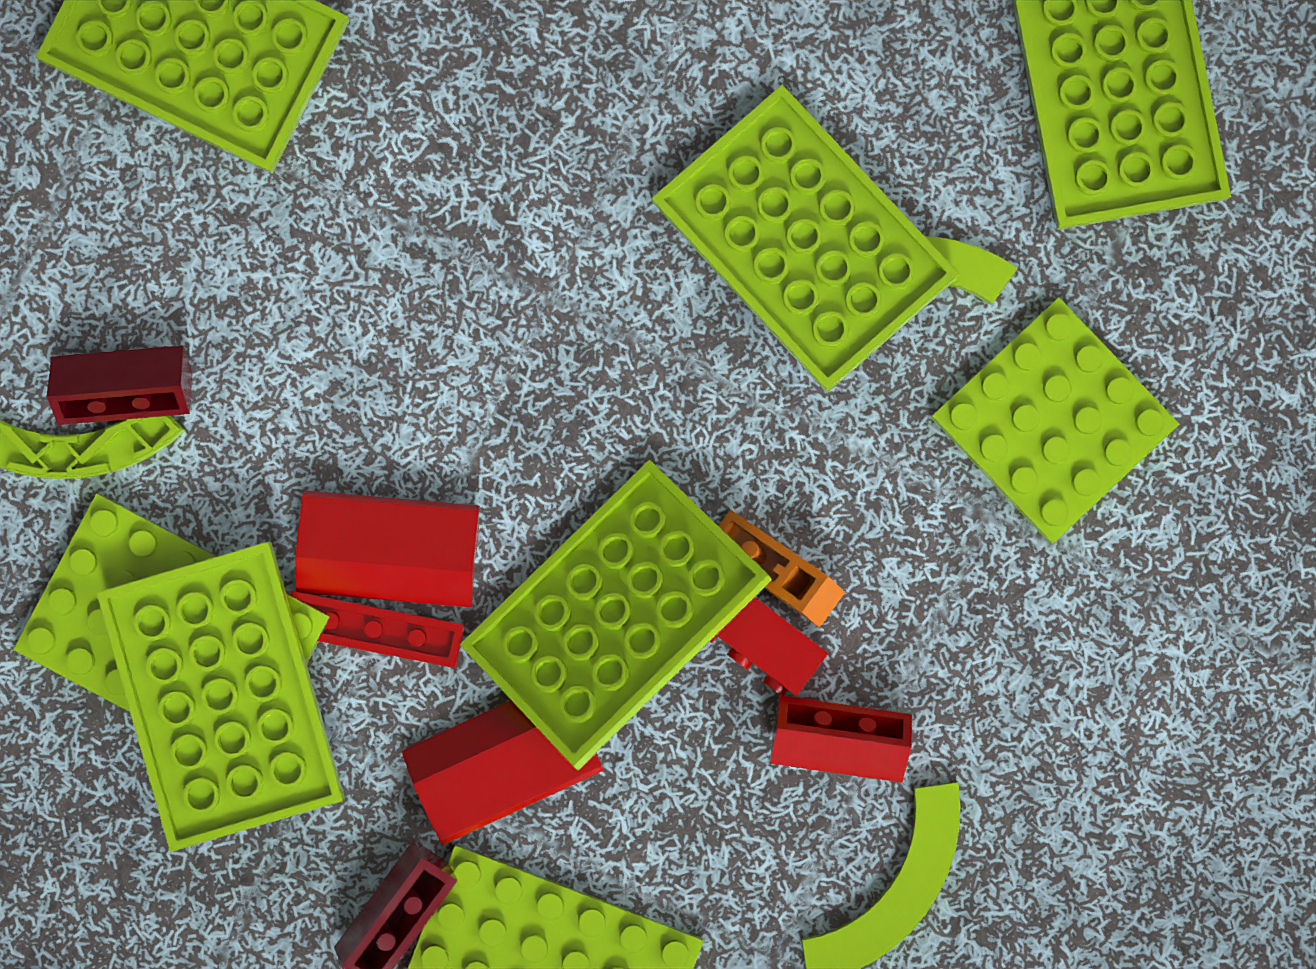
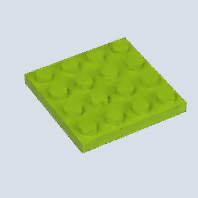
M1059 297L931 416L932 420L1050 544H1054L1180 425Z

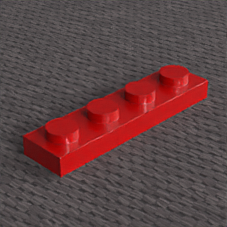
M291 591V597L329 616L324 627L325 629L317 640L319 642L451 668H457L461 651L459 644L463 641L466 626L464 624Z

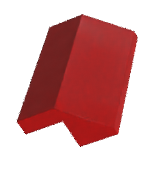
M304 490L295 554L296 592L472 607L474 564L479 541L480 505Z
M512 700L401 751L412 784L442 846L604 771L597 752L577 770Z

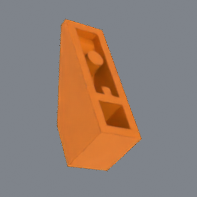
M730 509L719 524V527L770 576L772 580L764 589L820 628L845 594V591L828 575Z

